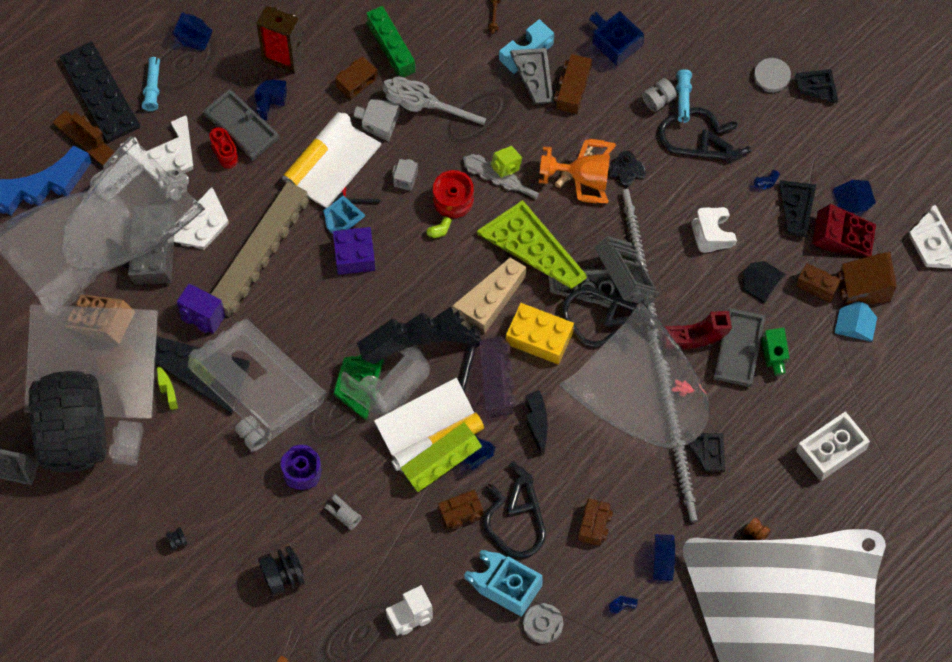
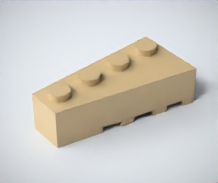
M509 258L452 307L461 310L466 316L465 321L473 327L476 326L481 333L485 334L525 279L526 267Z

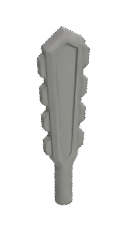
M479 154L463 157L465 169L473 175L478 174L484 180H491L497 186L502 185L508 191H520L535 200L537 199L538 192L524 186L517 176L513 174L501 178L490 166L491 161H485V158Z

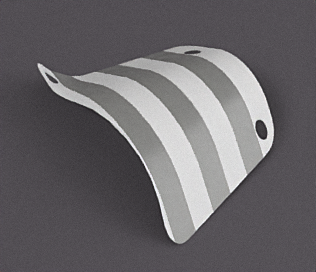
M850 529L796 539L750 541L691 538L684 543L683 556L719 662H874L875 585L886 547L885 540L879 533L867 529ZM866 538H871L875 541V548L871 551H865L862 548V542Z

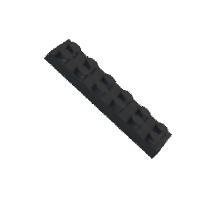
M92 41L59 56L98 128L102 131L107 144L141 128Z

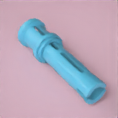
M150 57L148 59L147 84L143 89L144 101L142 102V108L147 111H155L158 109L157 97L160 93L157 88L160 59L157 58L156 62V57Z
M679 70L676 73L678 80L676 85L678 93V121L682 122V117H684L683 123H686L690 120L689 93L692 91V85L690 84L692 73L689 70Z

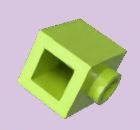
M512 146L494 152L490 166L502 178L519 171L522 157Z

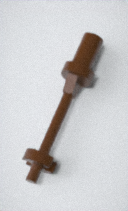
M490 0L493 3L492 23L488 24L491 34H495V31L499 30V26L496 23V12L501 0Z

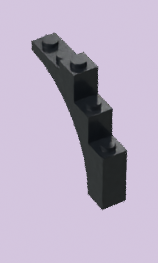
M451 306L434 318L420 313L405 324L391 319L357 342L362 359L375 364L398 351L425 343L441 341L460 342L476 348L483 343L480 338L481 332L479 329L465 321L466 316L461 310Z

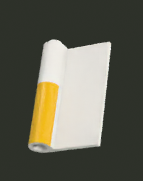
M338 112L282 176L285 183L289 181L306 190L308 198L325 208L330 206L381 146L380 142L354 128L350 122V117L344 112Z
M457 378L374 420L394 459L391 462L395 470H400L402 473L403 471L400 467L463 422H465L474 435L484 430L482 420L473 411Z

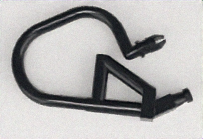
M700 107L689 108V115L702 114L708 117L718 134L727 133V131H731L738 126V123L735 121L720 126L715 115L709 110ZM678 113L665 118L658 131L662 145L674 154L723 159L725 162L731 163L742 158L743 155L752 152L750 146L733 150L731 144L707 129L702 130L700 150L672 146L666 139L665 129L669 123L678 120ZM708 141L714 142L725 149L726 152L708 151Z
M582 287L574 290L566 297L562 305V318L572 322L568 314V308L572 300L581 294H592L611 302L603 322L608 327L639 323L642 318L651 326L652 330L659 326L655 323L644 305L631 303L591 287ZM618 306L635 312L634 316L613 318ZM574 325L573 334L579 342L587 347H603L616 337L624 348L629 350L626 346L627 344L632 347L626 334H623L619 329H616L600 341H591L586 339Z
M512 461L509 467L515 471L519 478L515 479L507 508L508 514L510 516L532 510L539 530L538 541L529 550L515 551L493 532L490 525L491 516L506 501V498L492 484H488L486 489L496 501L486 511L483 525L487 535L506 554L515 558H527L534 555L543 546L546 539V529L533 486L532 474L530 475L522 466L520 467L515 461ZM526 486L530 503L516 506L521 487Z

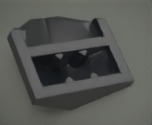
M766 261L750 263L744 271L743 290L765 304L786 274Z

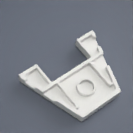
M186 115L171 122L178 138L151 150L143 152L136 138L120 144L122 150L137 159L144 166V170L158 183L159 173L180 168L183 173L194 169Z

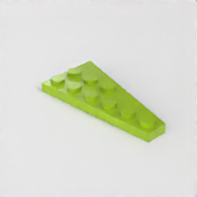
M523 200L477 231L478 235L571 289L587 279L583 270Z

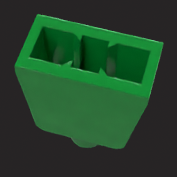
M785 327L765 330L761 337V345L766 366L773 367L775 376L786 374L785 364L789 360Z

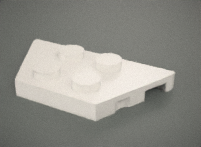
M212 188L175 226L174 243L205 250L229 224L225 212Z
M934 205L926 216L919 221V224L911 230L909 237L926 267L952 268V234L936 205Z

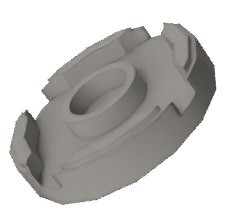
M764 59L755 68V82L766 92L782 91L790 82V68L780 59Z
M546 603L530 607L525 613L523 620L524 631L527 636L540 644L551 643L556 640L562 633L564 625L560 611L553 605Z

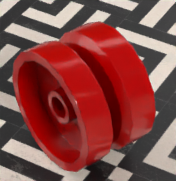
M449 170L441 173L433 183V204L442 216L460 218L470 212L474 204V185L466 173L458 170Z

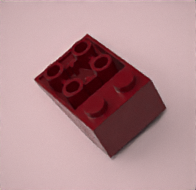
M829 204L817 211L812 244L827 251L869 257L872 256L876 224Z

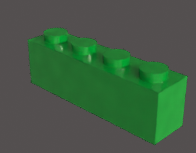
M383 5L367 12V25L396 75L404 78L416 73L415 60Z

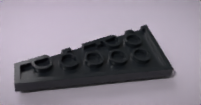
M140 332L134 348L136 353L153 364H157L165 372L172 374L179 381L199 394L206 396L214 404L221 406L233 415L251 364L249 360Z

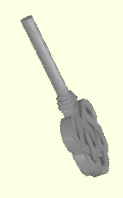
M398 76L393 79H387L383 83L382 90L386 93V98L393 103H399L407 110L417 112L422 108H438L481 125L485 124L486 118L438 101L434 95L429 93V87L422 82L411 81Z

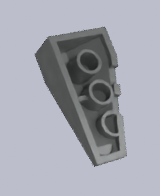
M606 267L583 269L587 279L572 289L549 276L550 292L553 294L567 297L576 289L591 287L623 299ZM581 294L576 297V299L600 304L605 307H610L611 302L592 294Z
M0 449V478L32 485L39 466L35 455L27 452L20 454Z

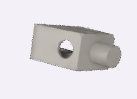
M372 99L369 101L366 109L357 106L354 117L362 119V129L389 141L400 113V105L390 101Z

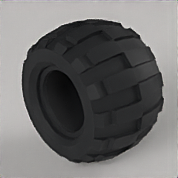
M62 371L51 373L41 377L38 381H33L29 388V411L33 443L39 465L43 469H51L53 472L68 473L83 471L95 466L96 463L103 462L107 454L106 431L100 388L96 377L93 374L85 375L84 372Z

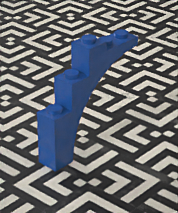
M72 146L58 162L39 173L23 178L0 179V213H7L12 216L23 199L29 204L34 203L40 206L51 189L58 195L63 194L68 197L92 163L89 153Z

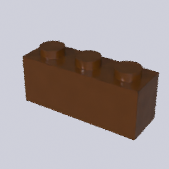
M571 54L570 59L565 61L564 71L566 72L564 76L561 75L559 86L561 88L560 91H556L554 101L557 102L556 109L578 114L592 68L591 58Z

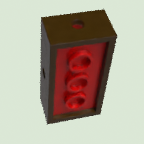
M265 6L256 22L262 61L295 74L304 58L300 18L294 14L282 12L276 7Z

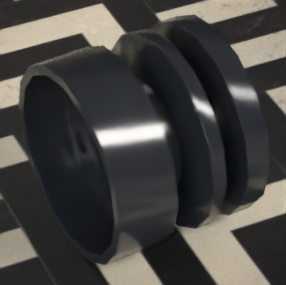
M290 545L285 547L287 554L285 557L281 549L277 550L278 560H274L270 553L258 558L272 597L285 592V582H288L292 589L296 588L293 581L295 578L300 586L305 584L301 563Z

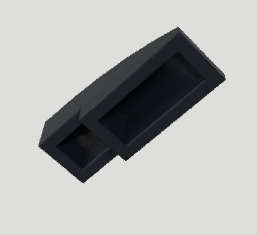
M540 390L525 395V404L529 410V414L526 415V424L540 455H544L547 444L548 422L545 403Z

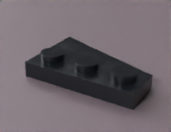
M779 180L788 235L807 237L817 189L816 184Z

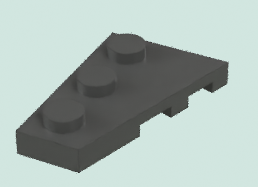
M547 49L511 50L510 54L533 103H552L553 94Z

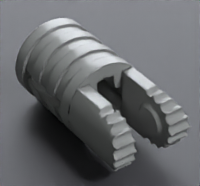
M334 494L332 499L341 506L340 509L337 511L329 504L324 508L343 522L350 530L354 529L361 521L362 516Z

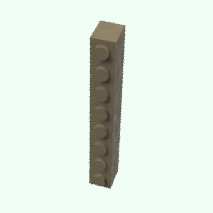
M289 181L286 183L211 295L222 300L225 316L230 317L232 313L237 311L241 299L248 295L251 284L258 280L261 269L268 265L270 256L278 250L282 238L287 237L292 223L295 224L297 222L299 213L307 207L309 199L306 190Z

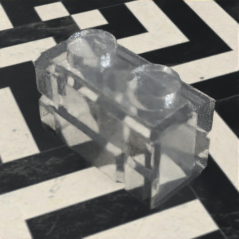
M119 420L118 426L114 427L113 438H115L114 445H110L109 456H112L115 464L137 465L144 430L142 423Z

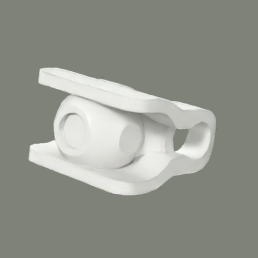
M708 207L700 208L697 211L698 218L693 219L691 225L700 252L706 253L727 249L737 243L736 235L733 232H724L718 226V224L728 220L730 215L727 208Z

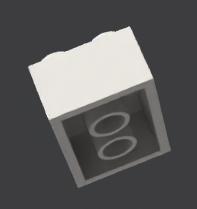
M844 412L801 441L796 452L816 477L822 481L866 451L870 441L850 416Z

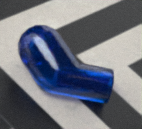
M772 170L768 177H756L754 185L760 189H770L778 180L780 173L777 170Z
M619 596L610 603L609 609L614 614L619 613L626 607L636 609L638 599Z

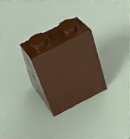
M884 252L843 263L840 271L837 273L842 283L840 293L841 299L845 300V306L854 302H863L865 304L891 302L897 287L891 252Z

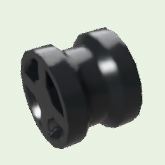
M181 527L177 528L174 532L166 533L173 551L177 550L179 546L188 545Z

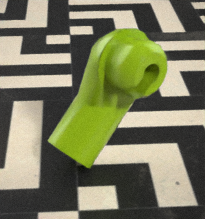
M443 217L440 225L427 229V235L432 238L445 236L452 220L448 217Z

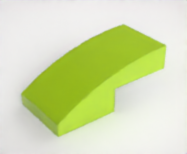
M159 367L157 372L161 393L167 392L170 410L178 409L172 383L165 371Z

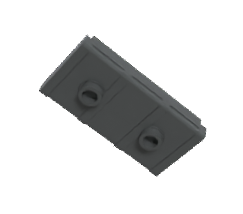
M231 89L202 111L203 115L217 127L224 128L234 144L244 151L252 161L280 138L279 134Z
M728 308L727 311L730 314L732 330L721 339L714 380L752 387L766 315Z

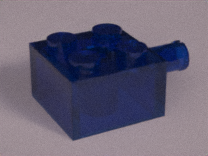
M620 11L607 21L598 12H595L589 18V21L597 27L593 31L592 43L616 66L621 64L644 44L645 34Z

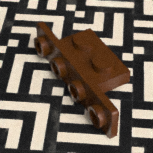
M64 111L53 121L57 128L85 152L89 153L103 167L117 156L116 152L104 143L102 131L97 126L93 127L84 115L80 116L76 112L71 115L69 112Z

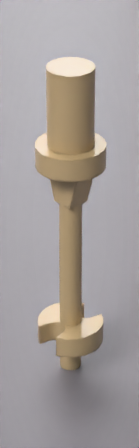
M592 146L586 149L584 156L593 154L590 152L593 149ZM563 171L561 173L562 176L555 182L558 188H561L567 180L569 181L572 178L569 172Z

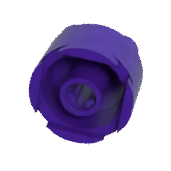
M295 445L282 456V474L289 487L297 490H306L317 485L322 474L319 455L311 447Z

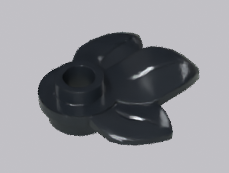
M623 151L618 155L617 160L611 163L609 177L618 176L621 183L625 187H629L635 177L645 178L646 170L643 163L636 160L632 152ZM628 157L630 162H624L623 158Z

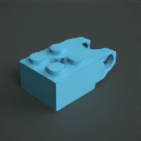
M481 550L479 558L485 562L489 569L484 573L466 571L464 574L465 579L480 594L522 617L543 586L542 575L509 556L505 557L500 553Z

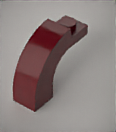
M729 311L710 312L703 321L692 325L665 326L663 332L666 347L682 346V349H692L721 340L732 330Z

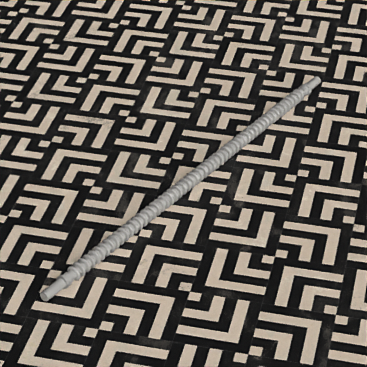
M629 189L622 190L625 204L623 209L627 215L625 220L628 221L626 225L629 226V239L633 245L631 249H634V253L637 254L646 272H648L646 269L647 265L644 264L646 260L644 259L642 240H640L637 216L634 215L635 206L632 205ZM651 303L645 307L655 323H657L655 304ZM648 325L649 333L651 334L650 338L652 339L651 343L653 344L652 348L654 349L653 353L656 354L654 358L657 359L655 363L658 364L656 368L659 369L657 373L660 374L658 378L661 379L659 384H661V394L664 395L662 399L665 400L663 404L666 405L664 409L667 410L665 414L668 415L666 419L669 420L667 424L670 426V435L673 436L671 437V441H674L672 446H675L673 451H675L674 456L677 457L675 461L678 462L676 466L679 467L677 472L680 473L678 477L681 478L679 482L682 483L680 487L683 488L682 493L685 498L683 501L684 505H687L690 523H695L698 521L694 505L696 500L692 494L694 489L691 488V478L688 477L690 476V473L687 472L689 467H686L688 462L685 461L687 457L684 456L686 452L683 451L685 449L682 446L684 442L681 441L683 437L680 435L681 430H679L680 425H678L679 420H677L675 400L672 399L674 395L671 394L673 392L670 389L672 385L669 384L671 380L668 379L670 375L668 374L669 370L666 368L668 365L665 363L667 360L664 358L666 355L663 353L660 329L657 327L655 330H652L651 326Z

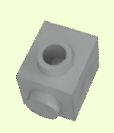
M399 159L398 165H394L392 172L394 187L412 191L418 174V163L410 159Z

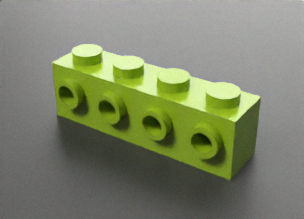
M463 422L400 467V469L416 491L420 492L482 446L473 432Z

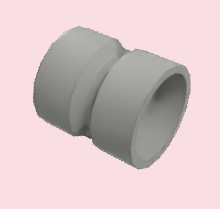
M665 78L656 82L654 87L651 86L642 92L645 104L653 112L658 111L665 106V103H669L677 97L675 88Z
M255 415L245 417L235 427V431L240 438L245 439L244 443L251 452L261 449L271 439L270 434L264 427H261L262 424Z

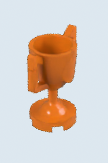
M597 139L585 140L578 158L571 164L558 163L556 158L552 156V147L543 146V151L547 152V156L542 155L540 174L544 175V179H539V183L548 184L549 176L553 175L556 171L569 172L575 179L578 200L595 204L597 202L608 203L609 200L604 191H606L609 154L616 144ZM588 145L600 148L608 147L603 154L584 156ZM580 183L598 190L602 198L582 195Z

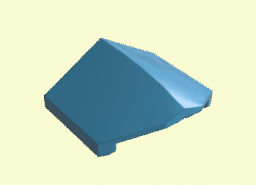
M344 196L324 210L326 228L332 234L333 231L350 229L365 217V214Z
M863 302L851 303L839 310L835 333L872 342L877 316L867 304Z

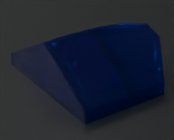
M182 12L172 34L183 46L204 51L213 29L209 28L202 19L195 15Z
M852 179L833 188L838 207L848 212H865L876 205L869 181Z
M476 436L482 447L461 461L466 469L473 470L493 457L496 447L491 442Z

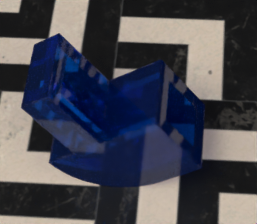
M267 80L261 83L255 90L257 112H259L263 120H268L270 104L285 106L288 91L286 81Z
M654 534L653 580L673 581L675 536Z

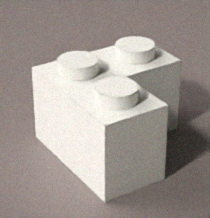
M422 585L404 593L403 601L386 608V616L396 635L408 634L413 630L412 628L418 625L424 626L431 621L430 619H433L432 605Z

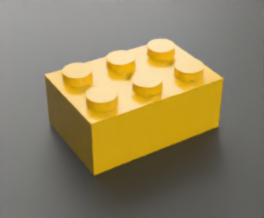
M520 303L506 334V345L559 365L573 334L574 323Z

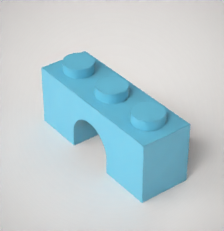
M540 19L526 29V40L530 43L529 45L519 46L512 40L499 51V60L513 74L518 69L510 54L511 50L549 49L554 43V32Z

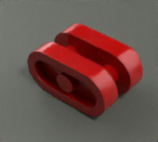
M214 128L209 135L212 150L221 166L231 169L238 163L236 146L224 128Z

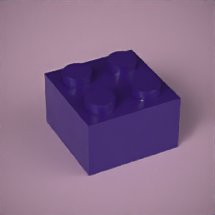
M371 227L333 231L338 275L375 271Z
M191 284L187 285L177 300L181 319L187 324L192 323L205 333L210 332L214 334L225 318L222 300Z

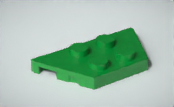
M361 354L356 357H345L334 395L361 417L368 420L384 358L372 364L362 359Z

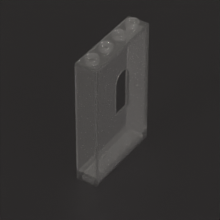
M247 318L241 322H236L229 330L222 331L217 338L207 341L199 350L195 349L189 355L188 368L267 442H270L322 405L327 393ZM236 351L246 352L267 373L254 381L232 360V354Z

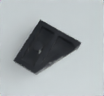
M831 69L795 73L798 93L832 103L838 102Z

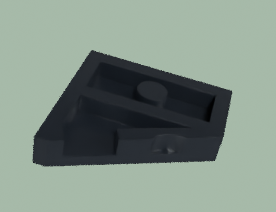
M686 433L685 440L704 472L725 473L723 433Z

